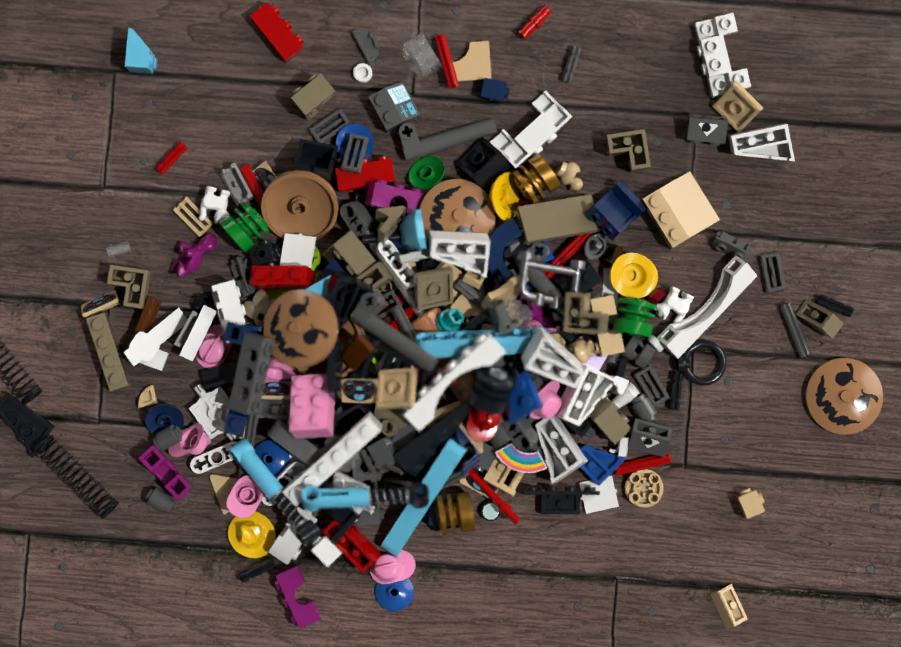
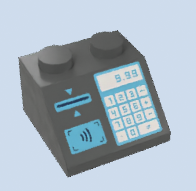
M403 82L386 87L369 96V101L387 133L421 116Z

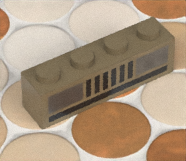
M104 312L86 318L110 392L130 387L131 383L108 314Z

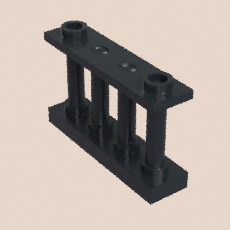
M368 334L366 339L375 349L364 360L362 367H358L351 373L350 379H378L379 375L369 371L377 349L387 354L381 370L390 369L394 357L404 361L402 369L411 368L412 365L422 369L416 385V398L418 391L425 386L429 373L435 374L440 364L437 363L429 372L373 334Z

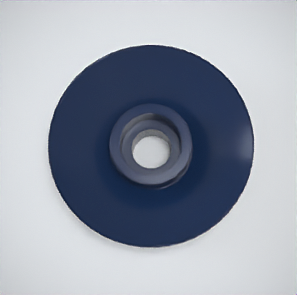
M160 404L148 411L145 423L148 430L156 435V433L170 425L178 426L182 430L184 416L175 406Z

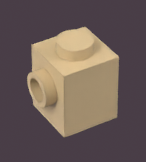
M750 488L739 492L740 496L736 498L745 519L765 512L762 505L765 502L761 492L751 491Z

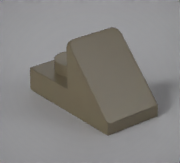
M405 206L379 208L376 210L375 220L380 223L377 229V241L385 244L403 221L406 212Z

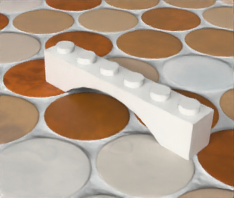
M735 256L722 269L717 287L708 301L688 318L669 324L657 339L665 346L667 351L676 358H679L757 277L756 273L747 262Z
M489 332L480 334L475 339L476 343L471 347H466L456 361L452 360L446 366L447 369L442 374L438 373L433 377L432 383L428 387L424 386L418 391V396L415 398V408H404L402 410L403 415L418 431L422 430L434 419L437 402L451 381L470 369L491 366L506 353L504 347Z
M369 411L324 455L289 482L283 490L284 495L297 506L302 501L301 494L305 487H318L375 437L381 431L383 425Z

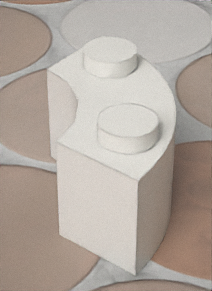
M300 507L297 508V511L300 514L302 513L301 516L303 518L311 519L314 523L317 522L318 519ZM291 520L287 522L285 528L269 550L270 554L287 565L291 559H297L301 553L299 548L302 545L294 532L295 528L292 526Z

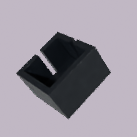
M301 139L292 171L312 172L325 179L331 185L337 164L338 146Z

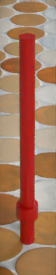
M461 458L458 465L463 467L462 464L466 461ZM473 469L468 471V476L499 507L498 510L503 515H506L515 525L518 524L521 519L511 510L512 507L507 502H504Z

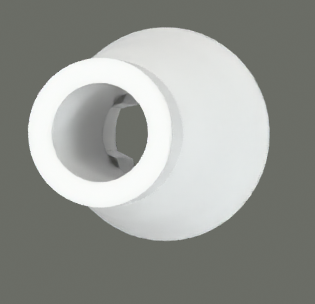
M629 382L623 394H617L612 401L620 409L638 398L637 395L640 392Z

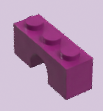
M376 179V182L368 184L364 205L378 209L387 208L390 205L391 199L396 197L400 201L401 206L406 207L405 215H409L414 210H419L426 194H423L421 189L411 188L410 191L406 190L404 185L394 184L390 186L387 185V181Z
M152 445L139 457V460L164 483L165 488L177 501L183 499L194 488L187 478L155 445Z
M298 565L276 575L277 579L274 582L277 589L283 591L285 597L282 599L286 608H290L293 615L290 617L294 626L298 625L299 629L322 618L314 600L303 604L295 597L297 587L306 583Z

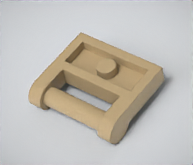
M496 456L483 480L503 491L508 496L514 497L515 489L525 472L517 471L509 486L503 484L511 468L506 466Z

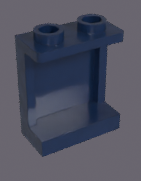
M621 180L595 203L586 214L603 231L604 235L612 241L637 219L647 207Z

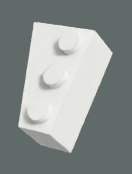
M783 123L728 135L731 154L795 162L788 124Z
M430 231L428 244L430 257L451 265H457L464 268V270L473 271L487 278L490 239L487 233Z
M234 280L211 286V293L224 335L227 321L245 323L244 304H240L239 297H241V293Z
M539 326L521 356L525 369L576 389L585 374L581 362Z
M582 364L585 371L584 376L576 389L567 385L561 398V407L555 415L577 426H580L595 409L594 406L601 399H604L608 390L619 382L585 364Z
M554 416L551 419H543L536 424L552 484L558 483L588 462L560 418Z

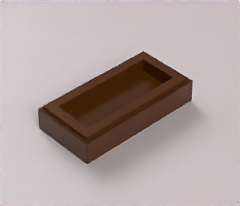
M148 296L135 329L136 332L147 334L152 329L162 300Z
M361 334L341 357L356 370L375 348Z

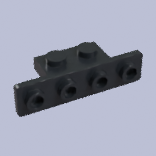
M526 487V491H522V495H541V514H580V495H600V491H596V487H584V491H576V487H565V491H557V487H545V491H538V487Z

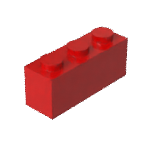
M266 2L252 13L250 18L282 59L288 63L304 50L302 45L304 41L298 34L294 35L291 32L292 26L286 19L282 20L279 17L281 12L274 4L271 6Z
M387 156L376 158L377 161L369 162L368 159L364 160L360 174L341 171L342 164H339V168H335L339 192L368 188V184L376 182V179L387 181V185L396 183L392 158L388 159Z
M252 266L250 285L258 290H306L313 285L314 271L308 266Z
M334 519L323 530V533L331 539L342 525ZM354 525L336 544L340 551L362 573L381 556L376 547Z

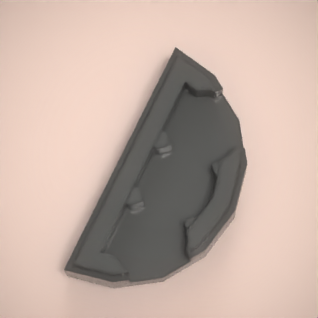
M357 29L351 31L368 64L371 65L379 55L377 38L373 33L366 30Z

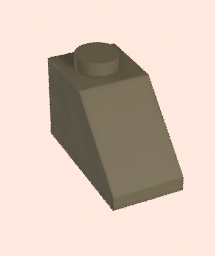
M807 299L796 313L800 319L832 339L844 324L835 314Z

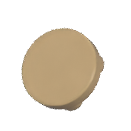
M645 469L633 472L625 482V494L628 500L638 507H651L658 503L662 497L663 482L660 476L652 470Z

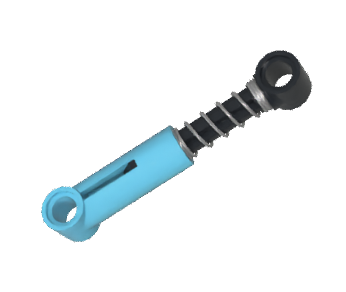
M242 438L228 449L232 458L243 467L269 500L276 502L278 508H281L283 514H286L288 520H291L292 526L295 528L294 532L304 546H308L322 535L317 525L311 519L303 518L301 516L302 513L300 514L297 511V507L295 508L292 502L284 495V487L257 456L255 450L245 438Z
M415 483L405 490L398 489L397 491H392L391 489L389 491H384L383 489L381 491H376L375 489L370 491L368 487L319 489L316 486H307L301 494L303 507L309 512H315L320 508L369 507L372 503L380 504L384 502L386 504L388 502H393L394 504L396 502H401L402 504L404 502L410 503V505L417 509L425 508L429 504V489L424 483ZM418 494L424 495L422 497H416V495ZM311 497H315V498H316V499H314V500H308V499L311 498Z

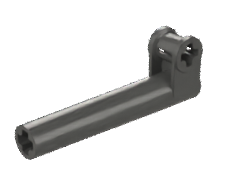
M493 118L422 139L418 138L416 128L411 123H404L399 129L401 146L406 161L497 133ZM405 127H408L409 130L412 129L413 132L410 133V137L402 134Z
M537 242L524 252L534 253L533 261L541 263L549 256L550 250L545 243ZM537 247H544V250L542 251L544 253L543 255L536 254L538 251L536 249ZM517 256L513 263L521 270L522 260H518ZM528 269L529 282L538 293L564 298L543 271ZM561 305V309L552 308L564 322L565 306Z
M381 293L364 294L352 312L350 319L430 372L437 364L438 359L377 317L384 305V297Z

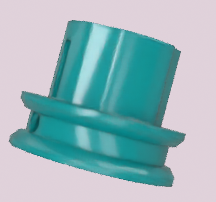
M457 308L443 310L437 315L436 325L441 332L458 331L461 323L464 321V315Z

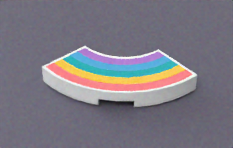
M510 443L495 452L497 457L506 466L519 472L534 473L547 469L538 451L524 453L517 450Z

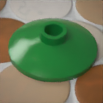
M427 156L418 160L409 172L410 183L415 188L421 190L434 187L444 176V163L435 156Z

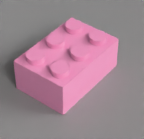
M327 374L292 376L289 425L291 434L295 439L333 437L334 400L327 393Z

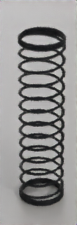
M3 344L2 346H0V350H1L3 347H5L6 344ZM10 350L6 351L2 356H0V359L4 357L6 354H8ZM15 355L0 365V371L9 361L15 358ZM18 361L12 367H10L4 372H1L0 374H4L2 378L3 380L10 379L7 385H14V387L12 388V392L19 391L17 393V398L24 396L21 403H23V405H26L33 399H35L43 391V389H41V387L37 388L39 386V384H37L31 390L19 396L20 392L28 384L34 381V379H31L27 384L16 390H14V388L19 384V382H21L25 377H27L29 373L24 375L18 381L9 384L10 381L18 373L25 369V367H22L15 374L4 379L8 372L20 363V361Z
M53 435L47 437L35 449V453L39 455L44 452V454L42 455V460L49 458L47 461V465L55 463L52 467L53 471L60 468L57 476L65 474L63 477V481H67L71 478V480L68 483V486L71 487L76 484L73 492H77L80 489H82L79 493V497H83L87 494V496L84 499V502L87 503L90 500H92L89 508H93L96 505H98L95 509V513H99L104 509V511L100 515V518L104 519L105 517H107L119 504L118 500L115 501L116 498H114L107 505L98 510L100 505L110 495V493H108L100 501L91 506L95 499L105 489V487H103L98 493H96L93 497L86 501L88 496L99 485L100 482L95 484L90 490H88L83 495H81V493L94 479V477H92L83 486L75 490L79 483L89 473V471H87L80 479H78L76 482L70 485L72 480L84 468V466L77 470L73 475L65 479L67 474L78 463V461H76L66 471L59 474L63 467L73 457V455L59 467L54 469L56 464L68 452V450H66L56 460L49 463L51 458L62 447V445H60L49 456L43 458L47 451L52 447V445L57 442V440H55L51 445H49L53 441L54 437Z

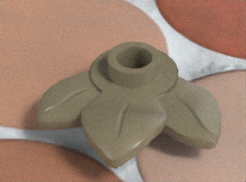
M259 289L255 293L253 301H245L246 315L254 319L256 325L264 327L266 314L277 298L270 300L267 293L263 289Z
M375 407L374 416L383 425L381 431L386 436L396 435L399 429L405 428L410 422L403 415L402 408L378 409ZM389 423H391L393 426L392 430H390L388 427Z

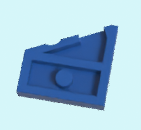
M523 372L515 377L517 382L511 396H509L510 423H516L543 407L529 372Z
M587 445L580 449L588 460L580 468L598 486L625 461L623 457Z

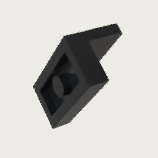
M238 362L201 371L204 390L234 383Z

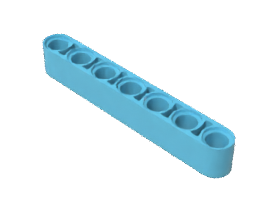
M538 327L511 329L506 335L497 333L495 329L420 333L416 336V344L436 358L460 357L461 352L466 347H471L476 343L475 339L480 334L489 332L504 347L506 353L503 355L523 354ZM543 328L545 331H547V332L550 334L549 329Z
M452 439L448 441L422 481L429 489V504L422 509H417L410 505V503L407 504L381 544V548L395 557L398 556L467 449ZM422 494L416 495V497H422V496H424V495H422Z

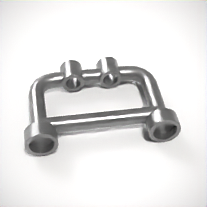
M519 251L518 260H522L519 291L525 299L532 301V305L544 306V303H550L549 308L561 309V305L565 306L566 298L529 292L526 288L528 269L571 275V292L579 291L581 270H585V261L571 260L570 267L534 262V253Z

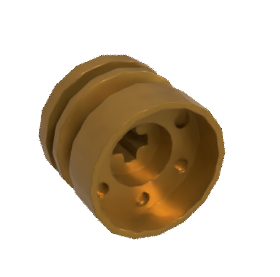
M536 154L528 160L531 168L529 171L522 165L519 167L523 174L522 176L517 170L511 172L514 176L515 184L521 193L533 204L539 203L535 195L536 193L541 199L545 198L542 191L543 188L552 193L561 187L559 179L540 154Z
M470 491L457 493V502H453L450 494H448V503L443 504L442 495L437 496V520L443 536L448 535L447 526H451L452 534L456 533V525H460L463 533L475 531Z

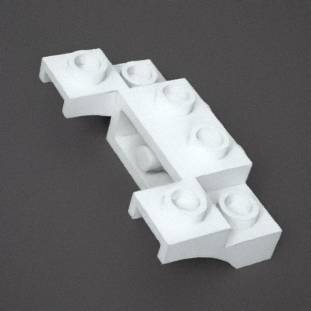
M734 13L696 22L694 26L699 42L697 52L698 56L703 59L704 64H701L702 73L707 76L712 98L722 96L736 81L744 89L751 88L747 68L737 71L731 70L723 37L738 32Z
M544 91L532 103L533 107L541 115L516 138L513 139L503 129L490 141L505 156L515 170L532 155L539 154L546 142L550 144L555 140L558 130L572 118L568 111L547 91Z

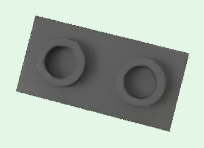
M718 231L711 246L721 253H726L733 258L738 256L746 262L753 249L750 247V244L739 239L734 244L732 243L734 240L733 236L724 231L722 233Z
M247 256L231 260L230 267L234 277L241 276L242 278L236 281L243 297L256 293L258 289L250 285L252 265Z

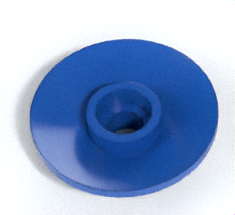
M349 124L342 128L336 138L339 154L344 158L351 133L369 137L364 158L366 159L374 148V138L371 131L361 124ZM361 140V143H360V147H359L358 155H357V158H356V162L359 160V157H360V153H361V149H362V145H363V141H362V140ZM353 146L351 148L348 161L352 160L355 148Z
M274 440L263 441L254 449L257 456L275 478L289 465L290 456L288 450ZM267 456L273 458L271 463L266 461Z
M408 578L390 584L377 583L375 588V596L378 603L390 611H399L407 607L414 593L413 585ZM391 589H397L398 594L396 596L391 595Z

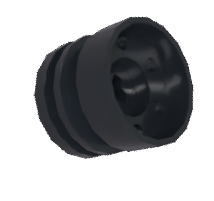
M493 365L481 366L476 372L467 400L474 408L492 415L503 414L509 402V396H511L517 381L505 369Z

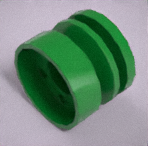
M243 201L240 205L245 209L244 213L235 208L234 210L238 216L236 220L228 214L219 223L246 253L255 245L251 238L253 234L262 239L263 237L258 233V230L261 228L266 234L270 231L264 219L257 211Z
M633 297L618 298L617 303L624 305L625 308L616 307V311L622 313L623 318H614L611 330L622 334L651 338L653 325L645 321L646 319L655 318L656 315L647 313V311H657V305Z

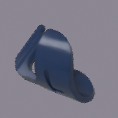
M458 427L450 439L462 447L470 444L474 452L473 456L462 464L463 471L461 476H463L479 463L481 453L477 451L462 429Z

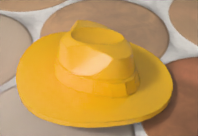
M505 172L492 183L489 193V199L493 204L494 210L503 221L512 219L514 216L513 212L519 207V191L511 172Z
M625 253L614 261L610 270V281L613 288L622 296L642 298L649 295L655 289L658 281V272L655 265L647 257L638 253Z
M256 511L247 518L234 517L228 528L230 544L239 554L245 557L260 558L267 555L276 541L273 524L266 516Z

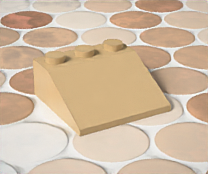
M691 172L675 179L641 200L647 207L648 214L670 249L675 248L720 220Z

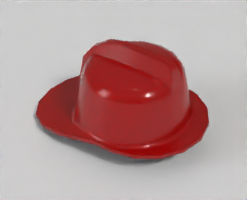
M473 407L467 421L468 434L476 441L484 442L490 440L498 429L502 414H487Z

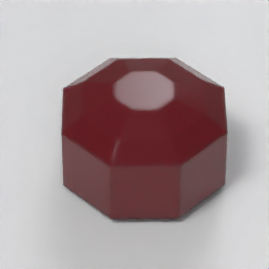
M657 288L649 294L647 301L656 305L666 293L661 288Z

